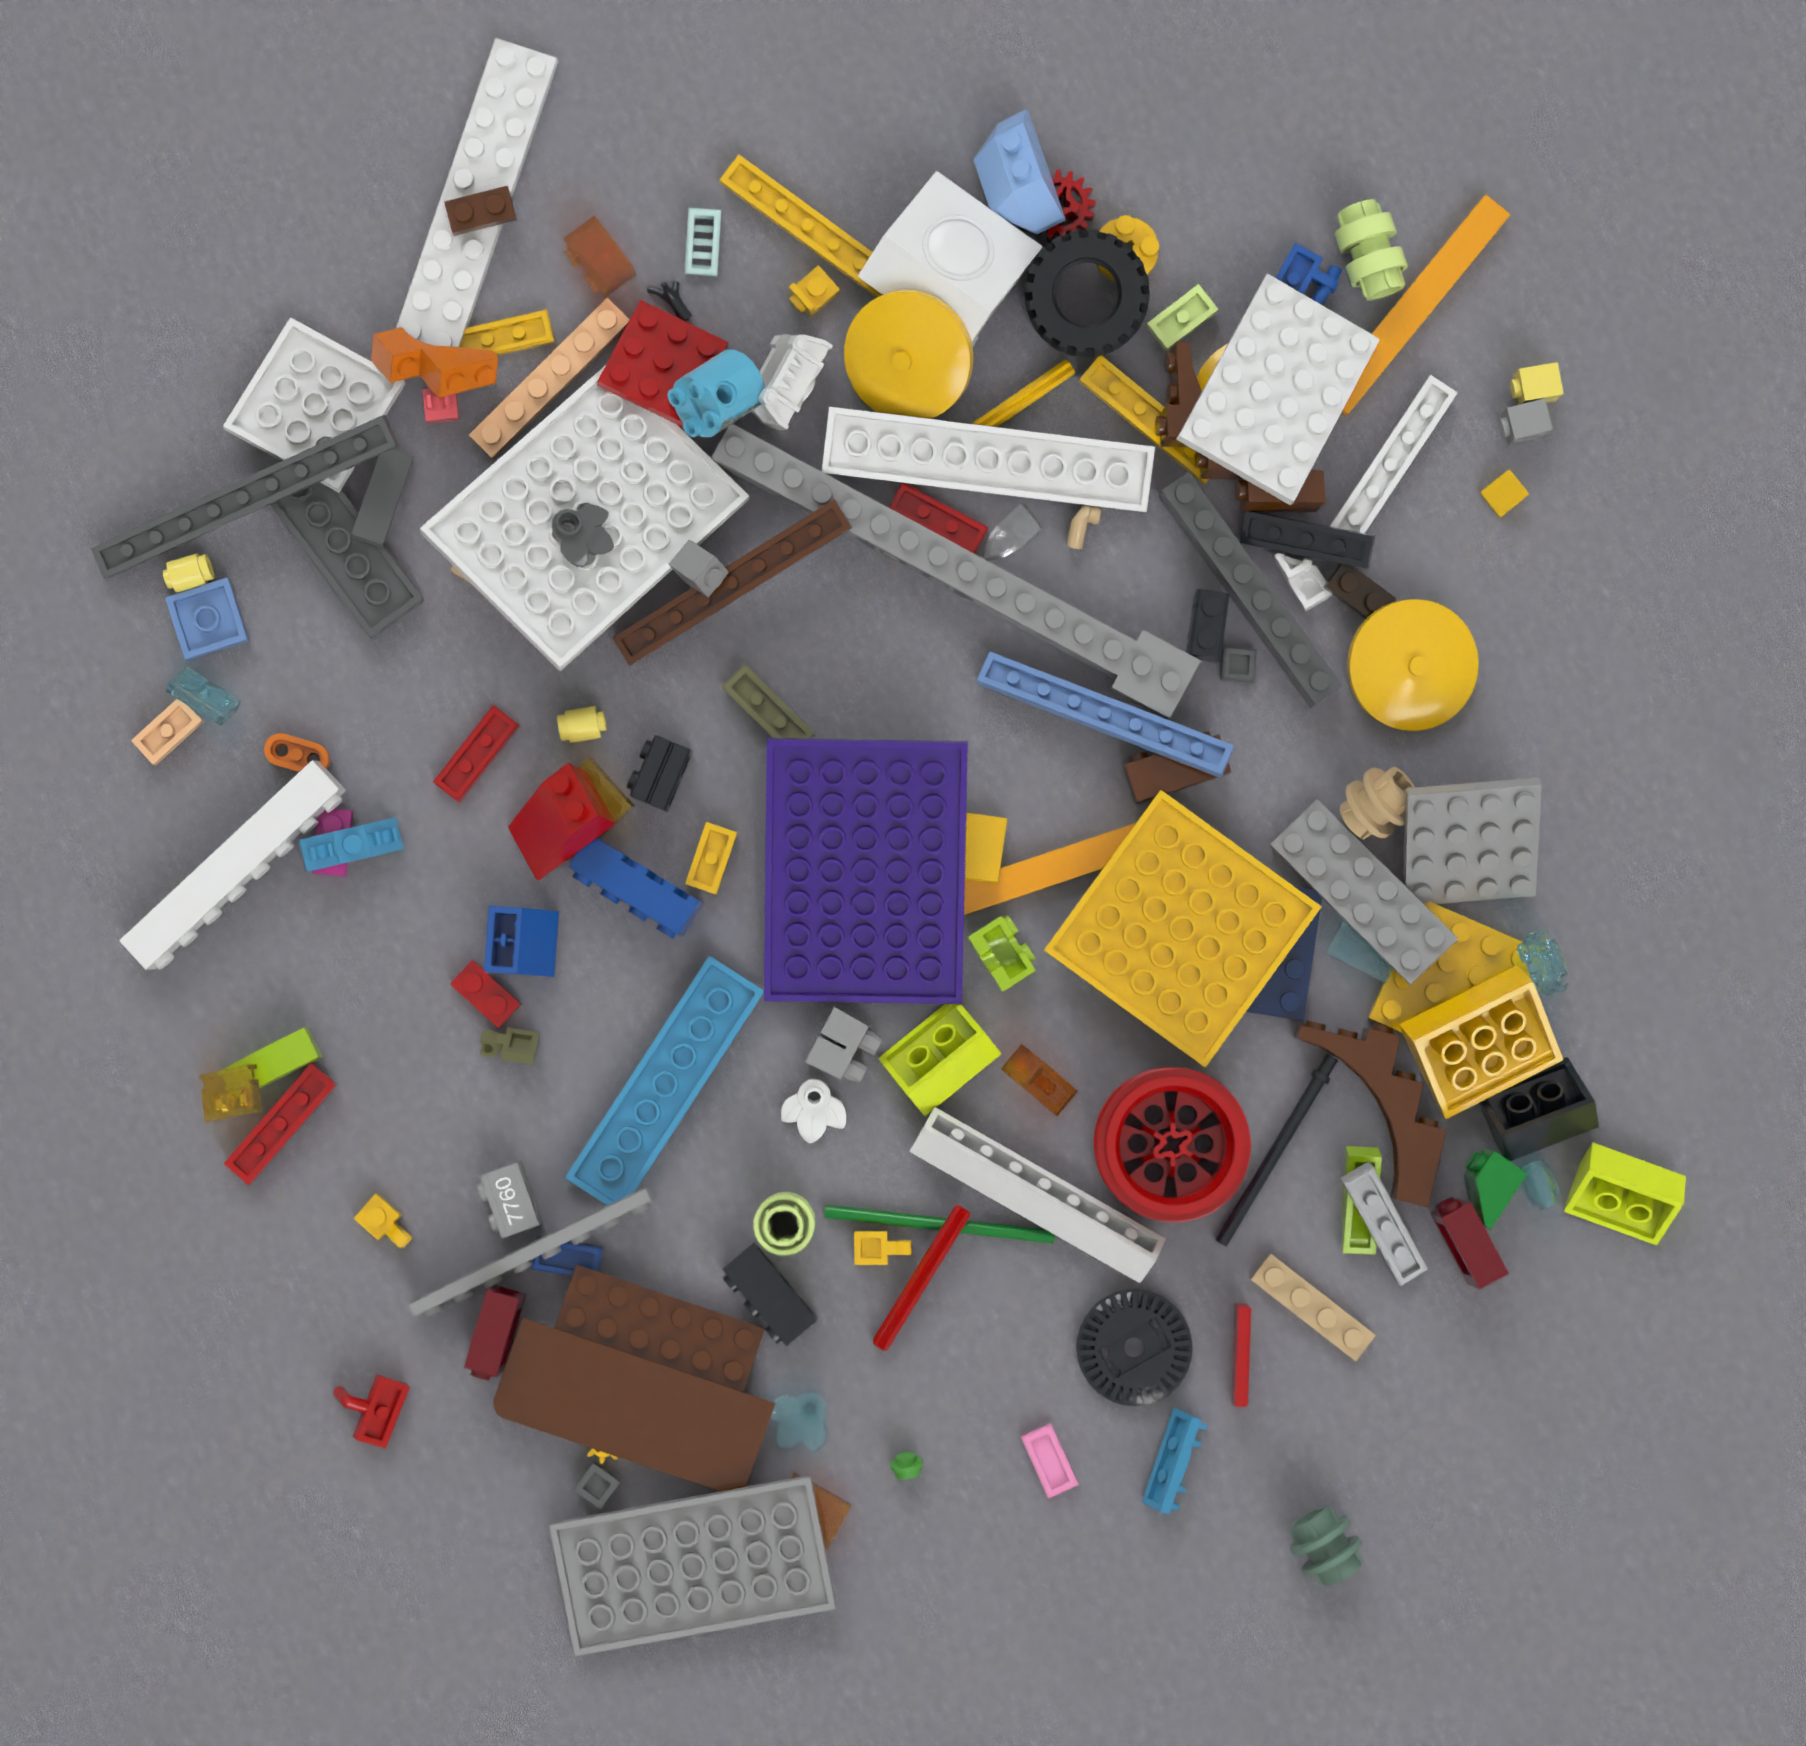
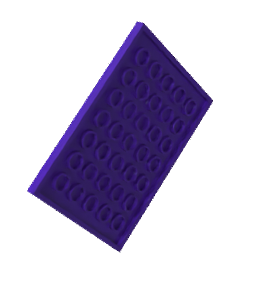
M767 738L764 1001L962 1004L968 741Z

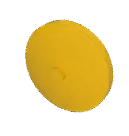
M902 289L880 295L857 313L846 335L844 362L848 378L859 397L877 413L932 419L945 412L958 401L969 384L973 370L972 342L962 319L943 300L923 291Z
M1399 600L1377 609L1360 625L1348 651L1347 675L1355 699L1373 719L1399 730H1426L1451 719L1468 701L1478 676V651L1469 628L1453 611L1428 600Z

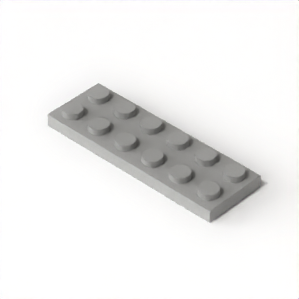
M1318 799L1270 844V847L1409 986L1458 941V938Z

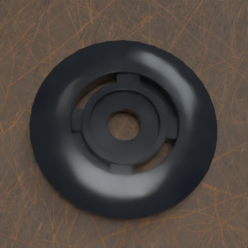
M1139 1289L1114 1292L1098 1301L1084 1317L1079 1328L1076 1344L1079 1366L1090 1386L1104 1398L1127 1406L1152 1404L1171 1394L1186 1376L1191 1363L1193 1349L1189 1327L1180 1311L1164 1297ZM1150 1320L1155 1321L1162 1329L1166 1338L1167 1349L1161 1347L1157 1333L1148 1325ZM1132 1337H1137L1144 1343L1143 1353L1135 1358L1128 1356L1124 1350L1125 1342ZM1107 1347L1111 1361L1120 1369L1119 1376L1114 1374L1105 1364L1101 1348Z

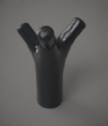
M678 281L673 282L672 290L666 282L661 283L663 290L650 286L647 288L648 293L657 295L673 309L678 318L687 321L693 316L680 298Z

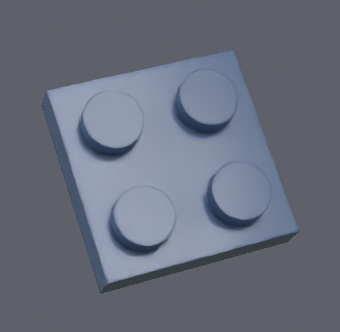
M228 577L165 597L186 661L250 641L231 580Z

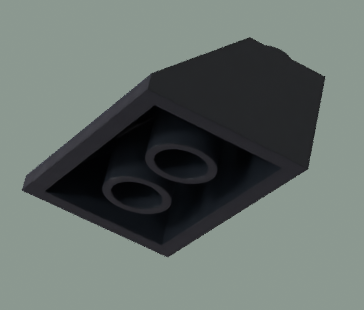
M1568 1057L1480 1102L1492 1137L1503 1157L1509 1161L1599 1127L1595 1100Z

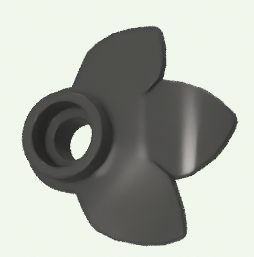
M589 504L577 511L571 509L561 510L553 517L552 532L555 537L561 540L560 551L571 564L583 568L587 563L588 554L602 555L614 549L611 536L602 527L609 515L606 509ZM564 523H571L574 529L566 531L562 528V525Z

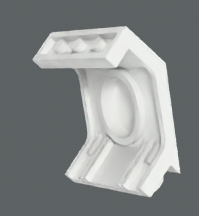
M936 171L884 234L858 277L881 294L895 290L912 289L929 293L943 300L962 319L970 335L973 347L979 338L978 334L992 313L1024 272L1030 268L1043 246Z

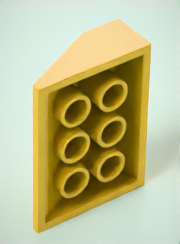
M1518 965L1399 1024L1408 1047L1445 1119L1563 1061L1534 982Z

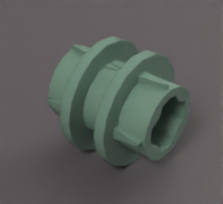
M1327 1505L1309 1511L1294 1521L1290 1529H1288L1294 1540L1289 1548L1294 1556L1306 1554L1309 1558L1301 1568L1306 1577L1315 1576L1320 1585L1324 1584V1586H1331L1343 1581L1354 1574L1361 1567V1563L1364 1562L1358 1552V1549L1363 1544L1358 1535L1345 1537L1343 1532L1349 1527L1351 1522L1346 1515L1337 1516L1332 1506L1328 1508Z

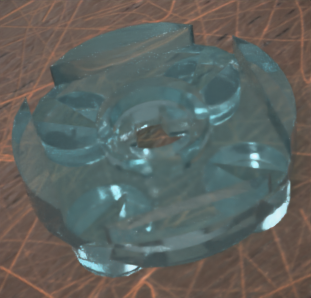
M1540 929L1527 934L1524 942L1518 944L1517 952L1521 961L1526 963L1530 974L1529 977L1534 982L1537 993L1543 992L1547 996H1552L1567 989L1568 983L1562 985V976L1568 975L1567 965L1555 939L1548 941L1544 936L1548 932Z

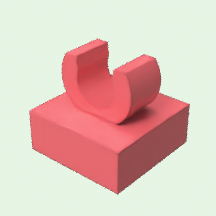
M430 388L422 389L427 424L460 420L457 393L438 398Z

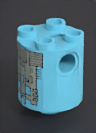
M731 349L724 350L678 379L674 383L673 388L668 391L667 396L671 405L675 407L677 415L682 420L683 429L686 434L691 437L698 435L701 437H713L759 407L761 403L758 400V396L765 386L762 376L753 361L744 353Z

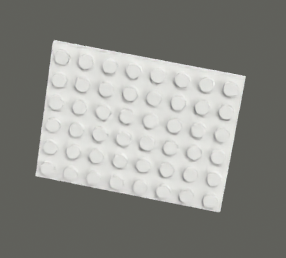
M605 366L420 528V533L559 671L564 669L672 570L668 564L689 539L700 545L749 500V495L677 424L598 387L597 381ZM585 505H597L609 512L608 518L602 527L611 536L614 549L602 555L588 554L585 567H577L567 561L560 551L561 540L555 537L552 532V520L561 510L571 509L577 511ZM564 523L562 528L566 531H572L574 526L571 523Z

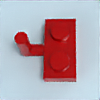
M376 1374L367 1400L352 1396L341 1386L333 1390V1396L343 1407L361 1412L352 1437L357 1441L386 1449L410 1386L405 1382Z

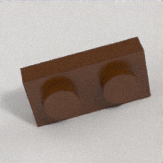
M508 185L444 201L453 236L517 220Z

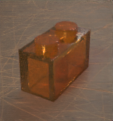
M595 215L563 238L567 247L563 251L574 267L579 264L587 273L583 279L594 293L599 290L606 298L636 275L633 265Z

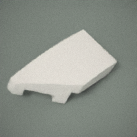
M1281 553L1274 555L1275 562L1304 612L1333 596L1332 593L1323 588L1326 580L1317 566L1312 565L1311 560L1286 557L1284 556L1285 554Z

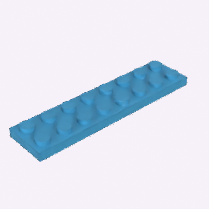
M709 955L565 1178L606 1205L635 1192L761 999L764 990Z

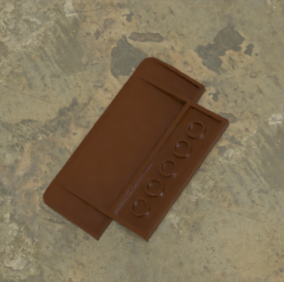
M576 1264L554 1328L522 1317L494 1397V1409L504 1419L718 1491L746 1487L776 1404L744 1393L765 1328Z

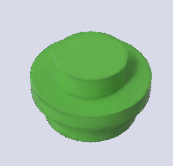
M914 1452L899 1453L890 1462V1469L895 1473L897 1479H912L921 1474L923 1459L915 1455Z

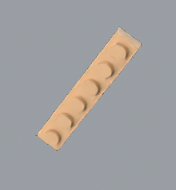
M606 298L469 434L470 438L494 460L625 330L630 319Z

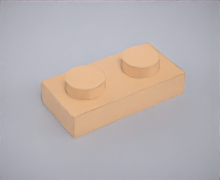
M179 696L131 741L156 766L205 721L183 697Z

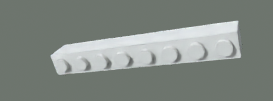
M312 760L119 941L145 970L156 968L161 970L174 959L172 953L180 945L186 947L198 936L196 930L204 923L209 925L222 914L220 908L228 900L231 903L236 901L245 893L246 888L244 886L252 878L257 880L270 869L268 863L278 855L280 858L287 854L295 845L292 841L300 833L306 835L318 824L316 818L325 810L329 813L335 809L343 800L340 796L346 791L345 788L321 762Z
M934 1107L909 1151L1138 1283H1141L1156 1262L1166 1238Z

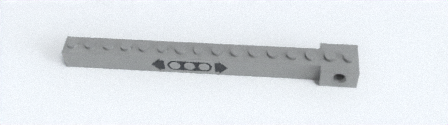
M734 424L728 426L712 455V460L723 470L807 515L836 499L853 527L845 532L844 535L1114 679L1115 681L1109 692L1146 712L1169 720L1201 660L1145 630H1142L1137 640L1128 637Z

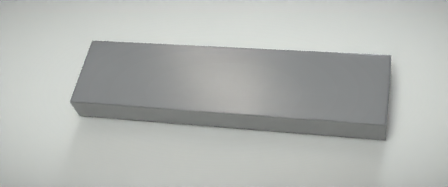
M1368 1161L1341 1177L1340 1179L1399 1286L1427 1271L1428 1268L1372 1164Z

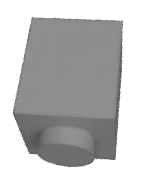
M1545 398L1508 407L1501 413V418L1498 420L1500 433L1503 438L1507 437L1508 445L1544 437L1553 430Z
M690 539L668 564L684 582L708 598L729 573L713 554Z

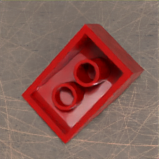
M567 763L540 784L510 823L508 829L536 880H541L616 823L589 774Z

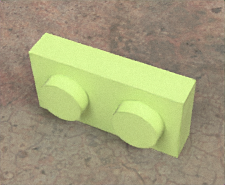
M1198 284L1149 321L1146 327L1164 350L1168 351L1176 342L1181 341L1215 315L1219 309Z

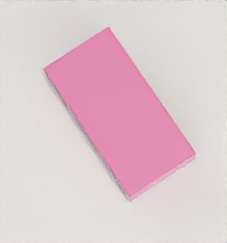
M1051 1422L1021 1436L1048 1499L1079 1485Z

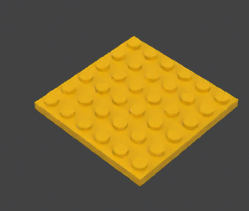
M1160 790L1050 940L1044 951L1205 1068L1322 906Z

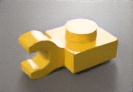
M375 1193L353 1218L377 1240H381L386 1234L399 1248H405L413 1238L396 1223L402 1214L378 1193Z
M854 1231V1265H888V1255L912 1254V1240L888 1241V1231Z

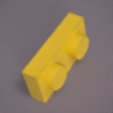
M706 822L685 884L717 895L738 832Z

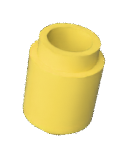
M196 553L166 563L167 569L162 571L167 588H174L176 593L208 584L209 580L215 579L214 570L207 554L199 556Z
M596 705L566 710L565 714L557 715L561 741L569 740L570 743L602 738L601 731L607 730L604 711L598 712Z

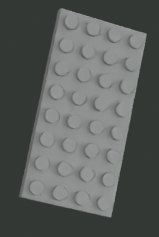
M812 1475L557 1521L549 1525L574 1656L828 1611L837 1607Z

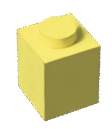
M1558 362L1520 368L1515 372L1513 379L1510 380V391L1512 398H1517L1518 405L1544 398L1546 402L1557 401L1564 394Z

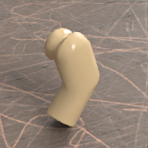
M1083 505L1070 523L1066 546L1082 549L1087 522L1094 525L1099 523L1101 515L1099 507H1091V505Z

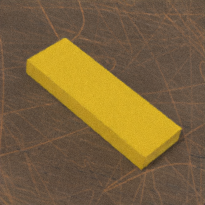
M545 309L467 327L459 347L491 350L498 356L555 343L548 310Z

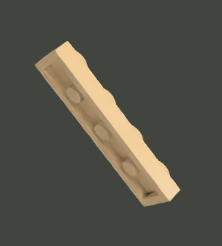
M1271 1253L1267 1255L1250 1277L1251 1281L1354 1361L1358 1360L1376 1336Z

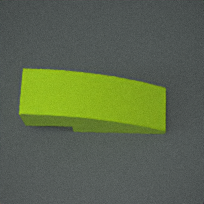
M304 1027L224 1068L221 1072L234 1099L238 1100L322 1058L323 1055L310 1028Z
M1346 1146L1344 1176L1369 1161L1380 1179L1382 1155L1379 1147ZM1343 1185L1342 1252L1376 1255L1377 1245Z

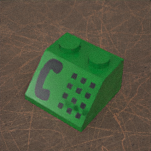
M1481 1149L1479 1153L1474 1151L1467 1160L1465 1168L1468 1170L1464 1175L1469 1202L1472 1203L1484 1227L1491 1229L1528 1173L1497 1152Z

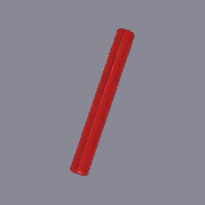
M954 1206L874 1336L873 1344L881 1350L887 1351L969 1219L970 1212L963 1206Z

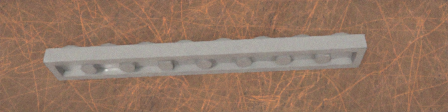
M649 1184L415 1299L408 1306L414 1317L423 1312L426 1317H429L444 1309L443 1302L452 1298L455 1303L460 1302L473 1295L472 1288L482 1283L484 1288H488L502 1281L501 1274L511 1269L516 1274L532 1266L530 1260L539 1255H542L545 1260L561 1252L560 1245L570 1240L573 1245H576L590 1238V1230L601 1226L604 1231L620 1223L619 1216L629 1211L632 1216H635L649 1209L650 1205L648 1202L652 1201L656 1195Z

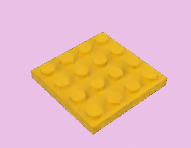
M1429 901L1424 903V905L1458 938V941L1411 986L1389 967L1368 1019L1391 1027L1393 1030L1403 1034L1399 1024L1516 965L1531 978L1542 950Z

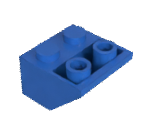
M489 906L484 972L555 977L559 911Z

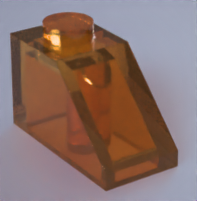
M1022 1044L1001 1068L1005 1074L1056 1116L1062 1112L1078 1092L1048 1064Z

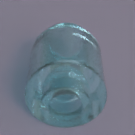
M1543 1158L1520 1167L1528 1173L1521 1184L1531 1206L1539 1205L1540 1210L1559 1203L1557 1196L1561 1195L1562 1191L1550 1165H1546Z

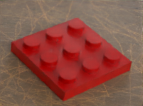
M640 300L601 373L597 386L683 427V422L677 415L675 407L668 400V391L673 388L674 383L678 379L726 350L729 342Z

